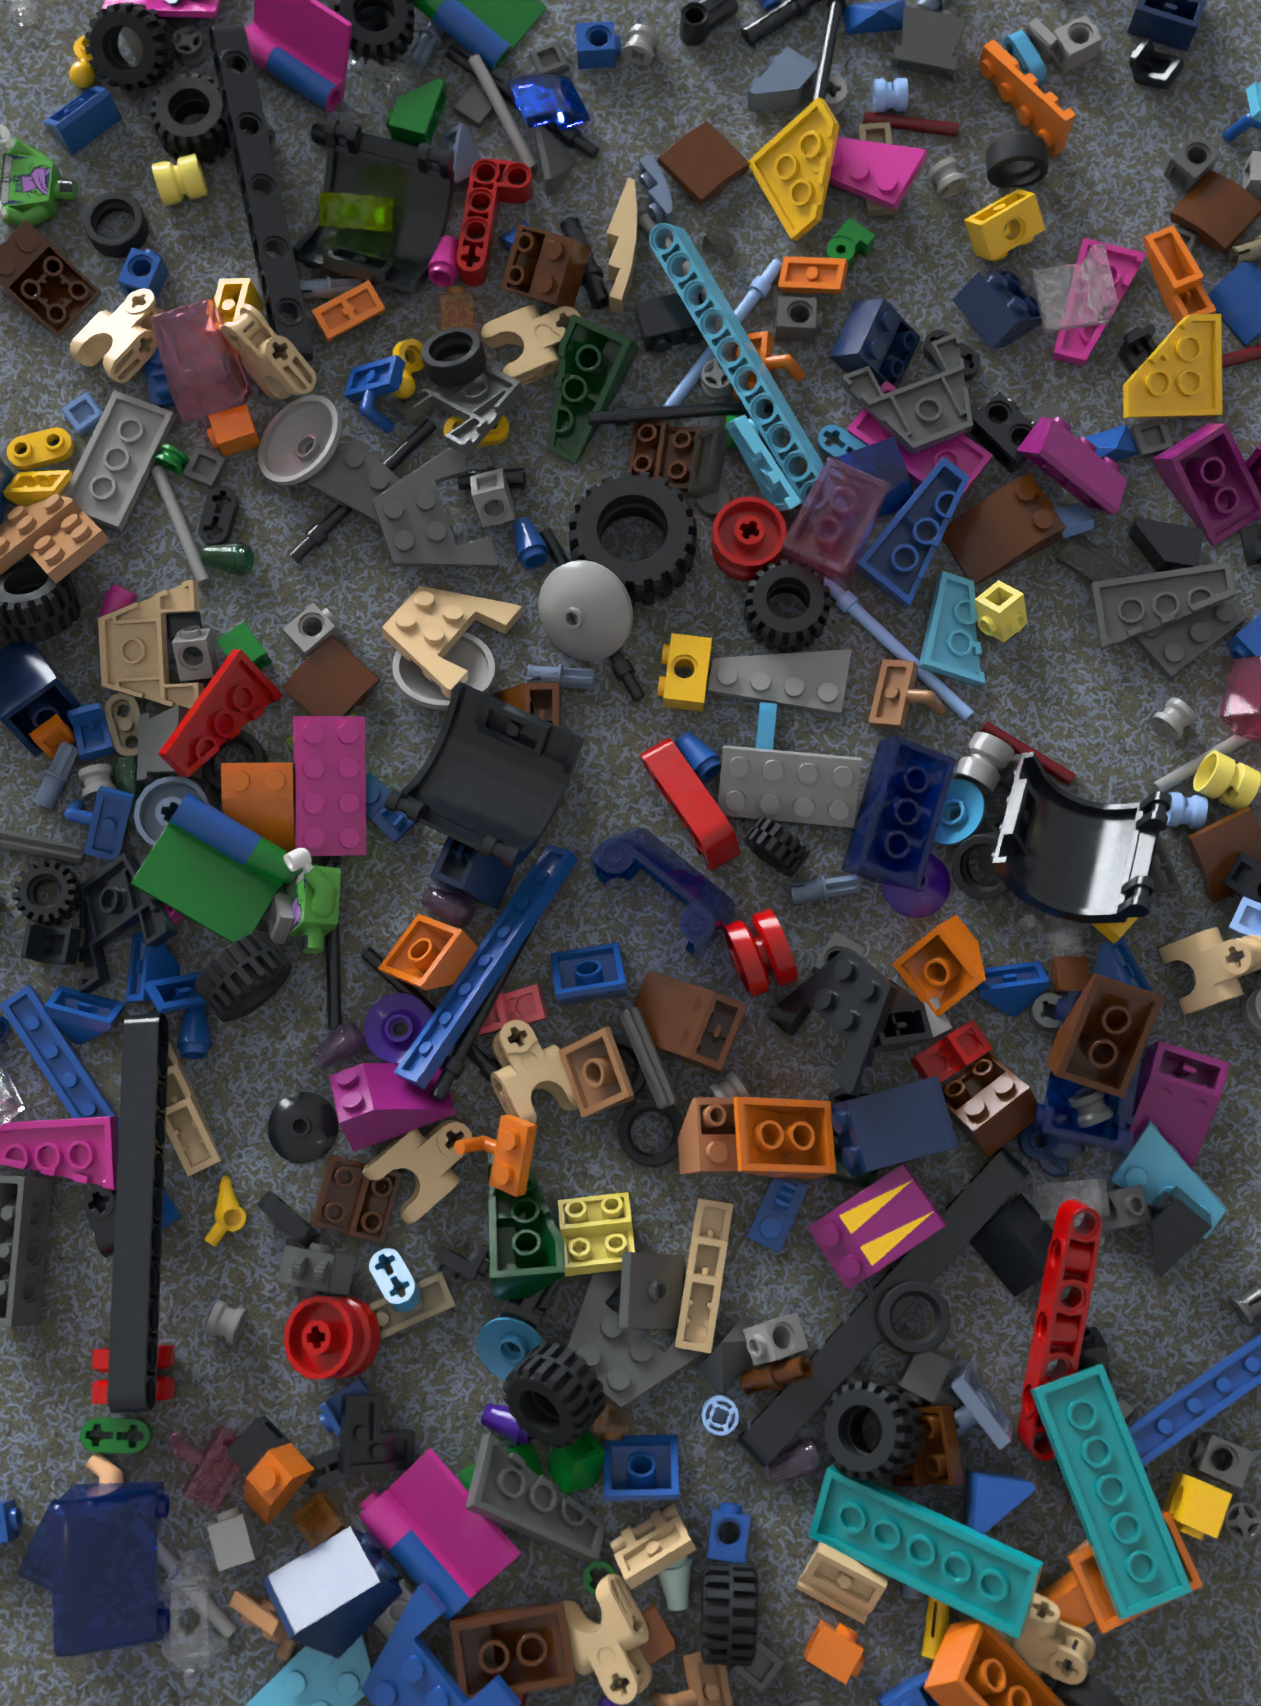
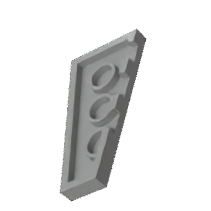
M852 649L713 658L707 693L756 702L776 703L779 706L841 716Z

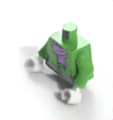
M0 124V136L2 138L0 139V150L5 147L8 149V152H3L0 175L1 221L18 227L26 220L35 227L47 221L48 218L58 217L60 200L77 199L78 187L76 181L62 180L58 168L50 158L16 138L13 140L9 139V130Z
M297 848L285 854L284 861L292 872L300 868L302 870L296 875L290 885H285V891L283 890V884L278 889L277 894H286L290 897L294 921L288 934L294 937H302V952L318 954L324 951V937L338 924L341 868L312 865L309 851L305 848Z

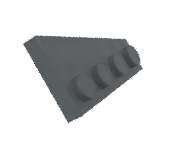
M1231 561L1092 582L1091 591L1100 649L1104 650L1233 599L1236 595Z

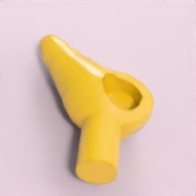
M226 1175L221 1178L214 1214L216 1223L204 1238L206 1242L214 1247L218 1245L227 1231H240L247 1222V1213L239 1206L231 1180Z

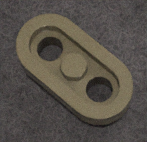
M116 693L106 701L104 707L113 746L122 757L128 760H136L138 757V745L135 748H128V742L133 738L138 739L139 715L143 714L142 709L132 695ZM125 707L130 709L126 717L119 716L121 709Z

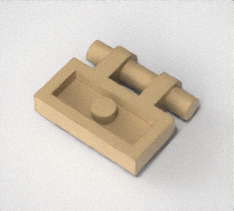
M674 1503L662 1511L659 1508L649 1513V1519L634 1528L631 1526L626 1527L620 1531L621 1536L609 1542L615 1553L614 1556L624 1580L631 1590L697 1550Z

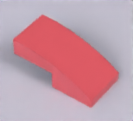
M535 984L508 993H500L478 1036L499 1032L506 1023L512 1020H521L531 1024L549 1019L541 985Z

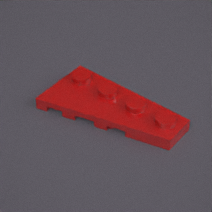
M241 649L232 650L161 748L158 755L180 777H189L219 751V747L227 740L234 739L241 733L240 729L250 720H256L264 713V708L270 703L277 702L283 695Z

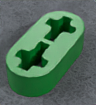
M98 1417L84 1424L81 1429L80 1440L83 1447L91 1452L132 1454L148 1448L154 1435L152 1426L145 1419ZM98 1424H101V1431L113 1432V1438L100 1440L99 1445H97L96 1438L90 1437V1432L97 1429ZM134 1425H137L138 1432L144 1433V1439L137 1441L136 1446H133L132 1439L121 1438V1432L132 1431Z

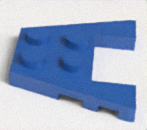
M425 1581L412 1595L361 1688L373 1706H519L521 1701L500 1675H497L472 1699H468L419 1636L424 1629L447 1609Z

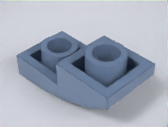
M649 154L639 161L640 176H638L641 187L648 193L647 211L655 223L661 222L672 225L673 209L670 191L662 171Z

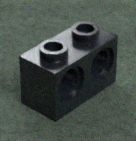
M997 392L972 414L973 427L969 433L1012 474L1028 460L1017 451L1019 446L1014 444L1012 440L1024 441L1036 425V422L1029 421L1019 411L1018 405L1012 399L1006 398L1000 392ZM989 417H997L1003 423H994Z

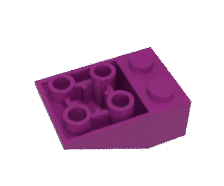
M1162 1041L1149 1045L1121 1148L1129 1150L1150 1119L1168 1143L1174 1146L1180 1153L1181 1158L1193 1169L1221 1099L1230 1063Z

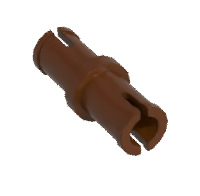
M806 1355L783 1362L779 1360L768 1362L764 1367L743 1371L739 1377L740 1387L743 1392L746 1391V1395H752L767 1389L779 1391L784 1389L787 1384L811 1379L813 1376V1366Z

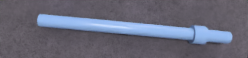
M773 259L763 274L756 276L748 287V294L734 311L740 323L744 321L759 299L763 300L772 289L771 283L782 268V263L779 260ZM709 345L662 407L680 405L701 378V370L704 364L716 358Z
M828 574L824 576L823 586H829L830 596L837 601L835 605L844 614L848 612L898 660L915 661L919 665V660L858 603L859 599L850 590L845 591ZM918 667L917 677L963 721H966L974 713L931 671Z

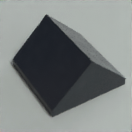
M1021 1193L988 1220L969 1243L1015 1297L1043 1278L1053 1231Z

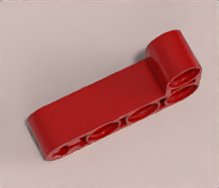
M485 158L476 161L472 166L456 256L459 277L465 285L471 287L479 286L487 279L500 202L523 204L532 198V174L530 168L524 163ZM485 179H492V180L487 181V182L482 181V180H485ZM519 182L523 183V184H521V185H513V184L519 183ZM481 207H486V208H487V209H485V210H477L478 208H481ZM475 236H482L480 239H472ZM472 257H475L477 262H474L472 267Z
M667 738L639 754L640 760L648 774L693 838L697 853L699 855L703 854L708 863L707 869L711 872L739 856L740 849L737 837L730 822L674 742Z

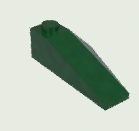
M575 314L572 315L559 344L558 357L560 358L558 375L555 377L554 388H556L554 409L551 411L547 450L577 464L599 425H588V412L607 411L631 368L639 347L633 341Z
M488 1153L490 1280L494 1299L532 1297L565 1276L563 1238L556 1227L547 1202H545L531 1165L525 1195L515 1197L489 1185L494 1155Z

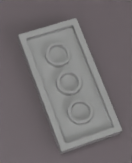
M114 390L63 496L73 499L92 521L122 532L156 462L155 457L160 453L161 447L165 443L176 420L174 412Z
M723 745L717 805L725 816L759 819V817L763 816L766 819L769 818L775 821L854 828L862 760L858 757Z

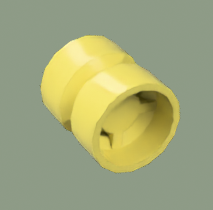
M196 153L178 157L177 165H174L171 161L152 164L154 179L165 207L178 204L183 200L185 194L191 200L209 196L204 174Z
M1215 750L1210 752L1198 767L1193 781V788L1195 791L1212 799L1219 798V802L1238 811L1248 806L1254 799L1261 784V773L1243 763L1236 764L1234 759Z

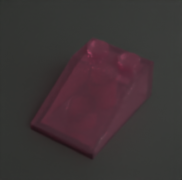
M214 298L151 317L169 391L183 422L245 404L252 390L236 351L221 331V326L224 322Z
M828 456L782 543L784 558L791 562L795 560L802 561L801 566L804 568L811 565L815 568V573H821L822 576L844 586L861 555L890 488V484Z

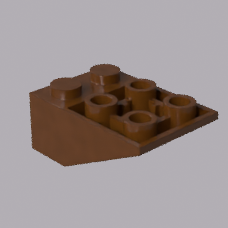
M26 220L0 245V293L57 338L101 293L93 283Z
M648 971L633 1007L639 1008L656 1050L720 1075L747 1004L715 991ZM624 1029L622 1035L627 1036V1033Z

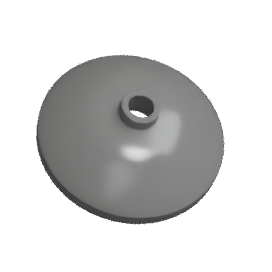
M319 395L304 396L286 405L271 420L261 438L258 449V464L261 472L273 483L284 486L301 483L320 472L334 455L340 441L342 420L338 408L329 399Z
M571 561L552 571L541 587L538 600L540 620L549 639L562 652L575 659L598 661L611 656L625 644L633 624L632 603L623 583L609 569L592 561ZM572 613L577 615L578 622L573 619Z
M465 632L443 659L468 670V680L464 684L487 693L495 677L494 657L484 642L476 636ZM396 651L393 658L392 671L394 682L400 692L410 701L430 709L448 710L450 699L441 692V687L434 680L430 682L423 675L422 669L414 661L409 662L402 654Z

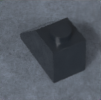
M1136 517L1129 528L1128 536L1156 572L1199 566L1204 529Z
M1177 1185L1169 1193L1163 1191L1159 1194L1151 1205L1153 1208L1151 1214L1155 1273L1159 1277H1162L1212 1228L1210 1214Z

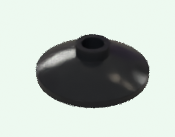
M298 1092L282 1099L273 1109L268 1121V1137L272 1147L281 1157L295 1163H309L323 1157L334 1145L338 1134V1118L334 1108L325 1098L311 1092ZM299 1120H304L307 1123V1128L303 1133H297L295 1130V1124Z

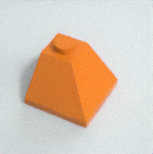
M418 913L377 969L386 975L425 991L448 986L455 983L478 949V946L463 930Z
M957 914L937 925L892 963L893 967L922 1003L926 1002L937 1018L986 980L979 942ZM936 996L941 1004L937 1010L929 1001Z

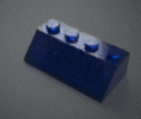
M897 735L880 741L876 749L841 870L872 882L915 890L920 889L957 759Z

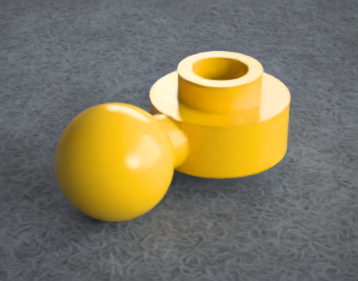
M85 36L80 37L74 43L73 49L77 62L71 66L69 71L72 83L79 88H88L95 81L94 68L89 63L93 58L91 53L86 54L85 46L90 45V40L85 39Z
M416 339L401 341L393 349L392 356L398 355L406 362L399 390L392 392L394 396L400 399H407L414 394L416 382L412 374L421 371L425 367L421 357L423 344ZM405 353L409 357V362H407L405 358Z

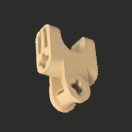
M138 289L128 295L114 313L105 310L96 314L72 339L70 344L72 358L78 363L90 367L97 365L103 359L105 372L110 379L119 383L128 382L153 356L157 348L156 337L168 323L166 313L155 306L156 298L153 292L149 289Z
M245 304L240 309V317L233 323L226 321L221 326L223 336L234 350L241 354L240 359L244 369L268 398L282 400L288 398L291 394L302 395L312 391L317 378L315 371L291 341L286 337L276 335L264 316L255 307Z
M525 306L486 323L481 330V337L485 344L491 348H497L505 344H515L523 349L521 356L517 360L508 363L502 373L520 381L521 386H525L558 371L560 358L558 357L559 344L566 331L564 327L568 326L573 314L581 316L577 310L567 306L559 307L540 316L535 306Z
M1218 927L1193 934L1163 946L1158 950L1163 963H1170L1175 960L1184 961L1191 966L1195 973L1196 984L1193 991L1178 1000L1183 1015L1204 1010L1244 995L1238 978L1261 969V936L1247 935L1223 942Z
M512 1020L506 1023L494 1036L491 1046L501 1069L490 1075L492 1087L506 1115L511 1114L535 1124L537 1116L531 1103L532 1090L543 1089L552 1094L558 1105L564 1110L572 1111L578 1109L559 1054V1047L551 1045L542 1050L529 1024L521 1020ZM508 1039H509L510 1041L516 1040L517 1043L515 1042V1043H511V1044H510V1042L508 1041Z
M452 1119L444 1120L425 1137L418 1128L401 1134L365 1165L363 1174L369 1180H379L392 1170L399 1168L412 1171L416 1179L415 1190L411 1197L403 1203L400 1211L401 1219L406 1224L415 1223L460 1182V1178L451 1167L465 1154L459 1155L455 1152L453 1145L445 1144L449 1140L446 1136L449 1131L455 1134L460 1133L456 1137L457 1140L472 1138L471 1131L463 1123Z
M609 1574L601 1579L595 1591L596 1599L602 1610L601 1624L594 1623L588 1619L580 1605L575 1601L568 1600L563 1602L574 1668L584 1676L595 1671L599 1679L598 1681L609 1700L615 1704L624 1705L630 1703L637 1697L638 1693L643 1692L652 1680L650 1664L639 1647L648 1641L649 1631L625 1581L619 1575ZM617 1682L619 1685L615 1688L614 1684Z
M1035 1593L1023 1635L1019 1640L992 1627L1038 1677L1045 1672L1050 1677L1070 1685L1079 1684L1085 1679L1088 1671L1086 1662L1090 1661L1094 1656L1095 1642L1088 1632L1059 1620L1060 1610L1048 1598ZM1075 1640H1077V1647L1075 1650H1073V1643ZM1068 1660L1072 1661L1069 1670H1066L1065 1667Z

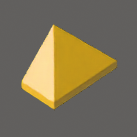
M70 470L19 472L2 493L5 498L18 506L23 505L27 507L54 494L62 496L73 474Z

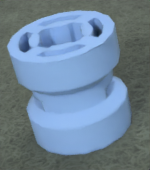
M896 78L893 83L887 82L885 79H874L872 90L874 113H884L890 108H893L896 112L907 111V78Z
M1169 792L1168 794L1172 797L1170 810L1166 812L1168 816L1167 826L1178 827L1180 824H1184L1189 829H1203L1208 811L1207 797L1193 795L1189 798L1184 797L1182 793Z
M722 1395L712 1396L705 1401L702 1407L701 1416L703 1424L714 1435L722 1436L729 1434L737 1426L739 1420L738 1409L728 1397Z

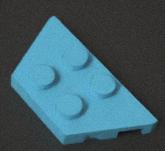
M362 1634L339 1659L304 1646L245 1706H354L365 1695L361 1688L373 1668L368 1655L365 1635Z

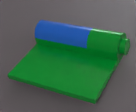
M411 0V4L470 54H479L485 66L492 72L499 67L547 9L539 0Z
M187 792L130 885L226 941L234 943L240 938L253 933L274 898L275 893H277L284 882L290 885L300 869L292 872L287 867L284 855L289 852Z

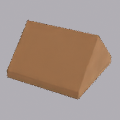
M610 1026L604 1027L559 1050L582 1118L635 1100Z

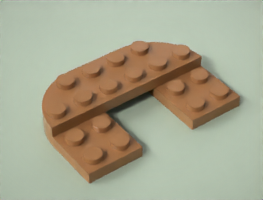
M54 494L27 507L21 505L14 508L8 514V519L0 524V575L29 553L57 584L107 544L110 539L80 509L73 499Z

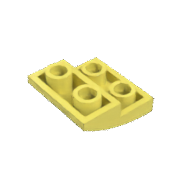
M629 1192L558 1200L559 1227L564 1242L565 1277L622 1270L623 1252H635Z

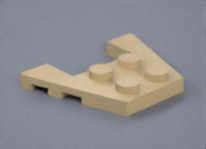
M187 580L182 582V585L173 589L163 590L156 593L154 597L140 603L135 602L98 618L102 687L171 707L177 705L187 708L192 707L204 690L203 683L169 684L166 614L200 612L198 581Z
M419 586L383 625L382 636L409 662L414 661L422 669L423 675L430 682L434 680L441 687V692L451 699L454 686L459 682L465 683L468 680V670L443 659V657L474 621L485 624L506 635L520 618L522 607L517 604Z

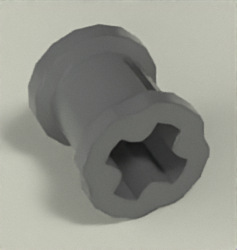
M1261 1279L1255 1281L1254 1287L1239 1297L1233 1295L1229 1298L1233 1310L1247 1327L1253 1325L1254 1319L1261 1315ZM1257 1299L1260 1300L1255 1305L1249 1306V1304Z

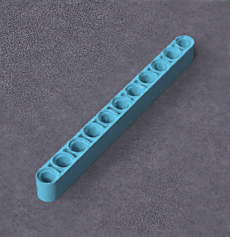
M660 223L656 225L649 235V243L653 252L786 478L801 500L816 529L827 539L849 536L855 528V518L689 235L684 229L671 224ZM672 232L673 242L667 248L666 238ZM688 260L690 269L687 275L683 276L682 267ZM705 289L706 299L703 304H700L698 296L700 291ZM721 316L723 319V327L721 331L717 333L715 330V322ZM735 345H738L740 349V355L738 359L734 361L731 356V351ZM754 373L757 383L751 390L748 386V378ZM769 401H771L774 407L773 414L769 418H767L764 412L765 405ZM787 429L791 437L789 444L785 447L781 442V435ZM801 458H804L807 462V470L803 475L798 471V462ZM818 486H821L824 491V499L820 504L814 497V492ZM835 514L841 519V528L838 532H835L831 527V520Z

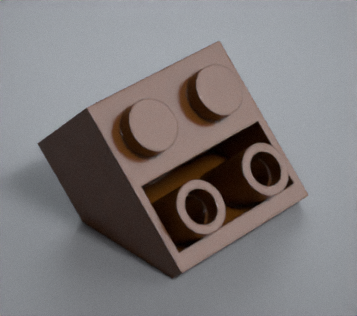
M518 224L500 289L556 308L564 306L574 308L591 247L574 238Z
M523 683L493 693V697L561 727L560 683Z
M989 1052L942 1088L951 1119L966 1138L987 1158L1043 1115L1030 1087Z

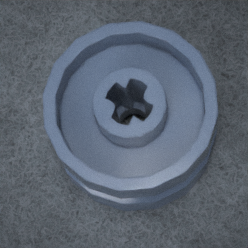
M169 776L155 780L142 791L136 801L134 820L136 829L145 842L154 847L187 792L218 810L212 799L198 784L185 777Z

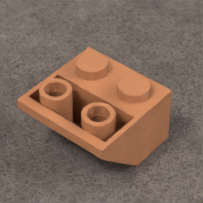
M734 1097L692 1099L678 1136L680 1175L743 1173L738 1172Z

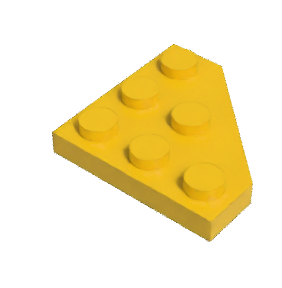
M817 97L748 160L750 163L749 168L790 239L794 241L802 238L822 219L840 127L826 101L820 97Z
M1190 314L1185 316L1124 383V419L1217 417L1223 415L1221 314Z

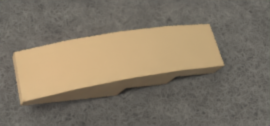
M629 177L607 230V248L613 250L608 263V279L615 282L609 295V305L611 312L620 315L623 313L631 288L637 255L638 214L635 180Z
M169 1037L166 1132L189 1177L220 1162L221 1157L203 1111Z
M698 1197L676 1334V1348L711 1353L733 1203Z

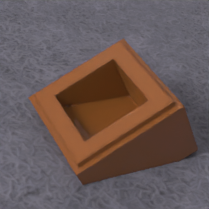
M1058 956L1051 959L1055 994L1082 993L1089 982L1087 958Z
M655 1604L641 1612L648 1627L649 1639L639 1647L650 1665L677 1648L674 1636Z

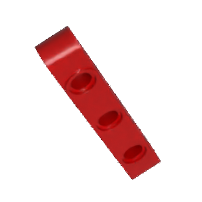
M1069 1199L1063 1202L1056 1214L1053 1236L1047 1253L1021 1397L1017 1436L1025 1448L1036 1459L1041 1461H1048L1056 1456L1030 1390L1077 1372L1102 1229V1219L1099 1213L1076 1199ZM1084 1212L1083 1222L1079 1226L1074 1227L1075 1218L1078 1214ZM1071 1286L1070 1294L1066 1298L1061 1299V1293L1064 1288ZM1058 1359L1056 1367L1051 1371H1047L1050 1362ZM1044 1432L1043 1439L1038 1443H1034L1035 1437Z

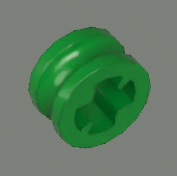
M163 444L161 447L163 453L157 454L155 460L164 468L176 474H182L184 471L182 465L188 463V456L174 446Z
M599 1559V1561L591 1564L588 1563L584 1569V1587L594 1596H596L595 1591L597 1587L591 1584L593 1579L591 1570L598 1567L600 1572L601 1567L608 1570L609 1573L607 1575L616 1574L613 1565L604 1559Z

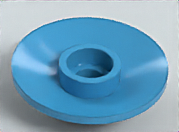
M953 779L941 783L929 793L921 809V825L925 834L931 840L941 845H955L970 838L978 830L984 819L986 808L984 796L977 786L967 780ZM961 812L960 816L954 820L955 815Z
M501 1317L489 1321L482 1328L477 1339V1350L484 1366L493 1375L499 1376L502 1380L506 1381L508 1374L537 1345L540 1346L544 1342L535 1329L527 1323L515 1318Z

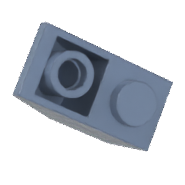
M787 46L779 56L775 55L770 60L766 72L760 78L756 77L751 82L747 90L749 95L748 109L754 112L797 107L815 86L818 66Z

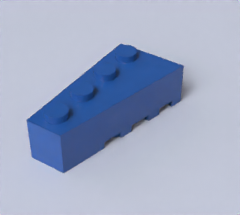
M943 456L860 558L855 566V570L907 610L970 477Z

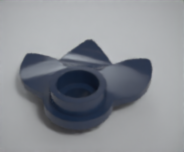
M1053 1105L1042 1109L1043 1115L1034 1124L1029 1125L1020 1133L1018 1145L1024 1155L1030 1159L1037 1160L1044 1173L1052 1177H1065L1069 1174L1067 1158L1081 1154L1087 1145V1140L1081 1131L1073 1126L1066 1125L1067 1108L1061 1105ZM1036 1135L1039 1136L1042 1141V1145L1040 1148L1035 1144L1034 1141Z

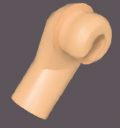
M94 1453L86 1463V1467L99 1477V1504L105 1509H113L123 1497L124 1474L120 1468L101 1453Z

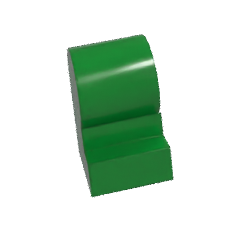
M849 217L828 243L826 258L846 259L848 271L851 269L854 257L858 253L866 257L874 247L875 235Z

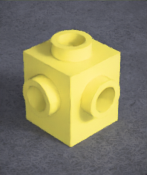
M999 580L975 599L979 629L988 636H993L1004 643L1028 624L1024 594Z

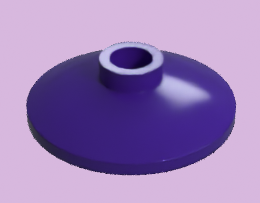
M908 850L897 854L887 863L882 873L881 888L885 900L895 911L904 916L920 918L935 913L944 905L950 892V877L944 864L933 854L922 850ZM913 876H920L923 879V886H914L911 878Z
M394 993L384 996L373 1004L364 1021L366 1043L378 1058L389 1063H400L432 1014L426 1004L413 995ZM400 1023L407 1026V1032L403 1036L395 1034V1027Z

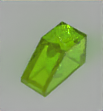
M320 192L319 226L392 232L393 198Z

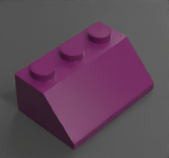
M1055 416L1054 419L1041 417L1017 451L1089 509L1115 516L1119 511L1127 479L1119 473L1122 468L1110 458L1105 457L1102 459L1094 453L1097 448L1084 437L1077 439L1070 433L1072 427L1060 417Z

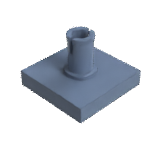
M964 1364L955 1371L951 1386L964 1403L962 1407L954 1412L957 1437L959 1438L979 1423L1000 1450L1012 1441L1013 1422L969 1364Z

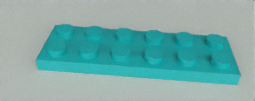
M1103 1364L1092 1366L1031 1389L1034 1402L1117 1618L1126 1619L1191 1593V1586Z
M834 1464L826 1469L808 1537L822 1542L1019 1640L1026 1626L1044 1562L868 1480H860V1478L846 1476L847 1471L837 1470Z

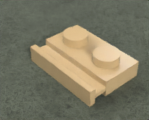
M820 1542L807 1563L803 1574L800 1575L796 1589L864 1624L868 1614L872 1612L885 1591L888 1577Z

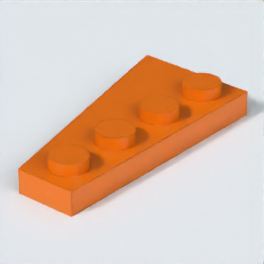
M995 40L985 44L979 60V69L983 77L992 80L998 88L1000 98L1013 106L1016 110L1017 118L1022 125H1028L1036 136L1045 141L1047 150L1053 157L1062 152L1076 114L1070 108L1063 111L1057 105L1059 104V98L1051 91L1044 94L1038 88V79L1031 73L1023 75L1020 72L1019 62Z

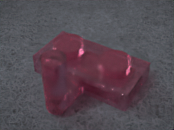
M219 1424L204 1452L188 1445L181 1433H173L169 1437V1444L175 1455L195 1465L193 1472L181 1491L184 1497L214 1511L217 1510L240 1469L227 1454V1449L241 1435L240 1433Z

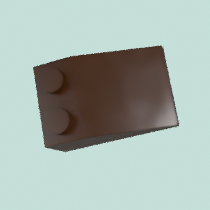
M1030 472L1003 486L949 523L942 539L966 578L974 581L975 586L1057 543L1066 527Z
M1094 973L1058 1030L1045 1064L1057 1077L1124 1099L1164 997Z
M563 1601L488 1609L451 1618L450 1628L458 1684L468 1699H472L497 1675L502 1677L515 1695L576 1683Z

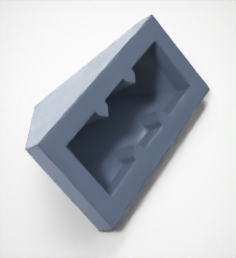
M461 123L442 133L439 149L442 151L443 148L453 150L455 153L453 185L469 178L473 164L481 159L468 127Z

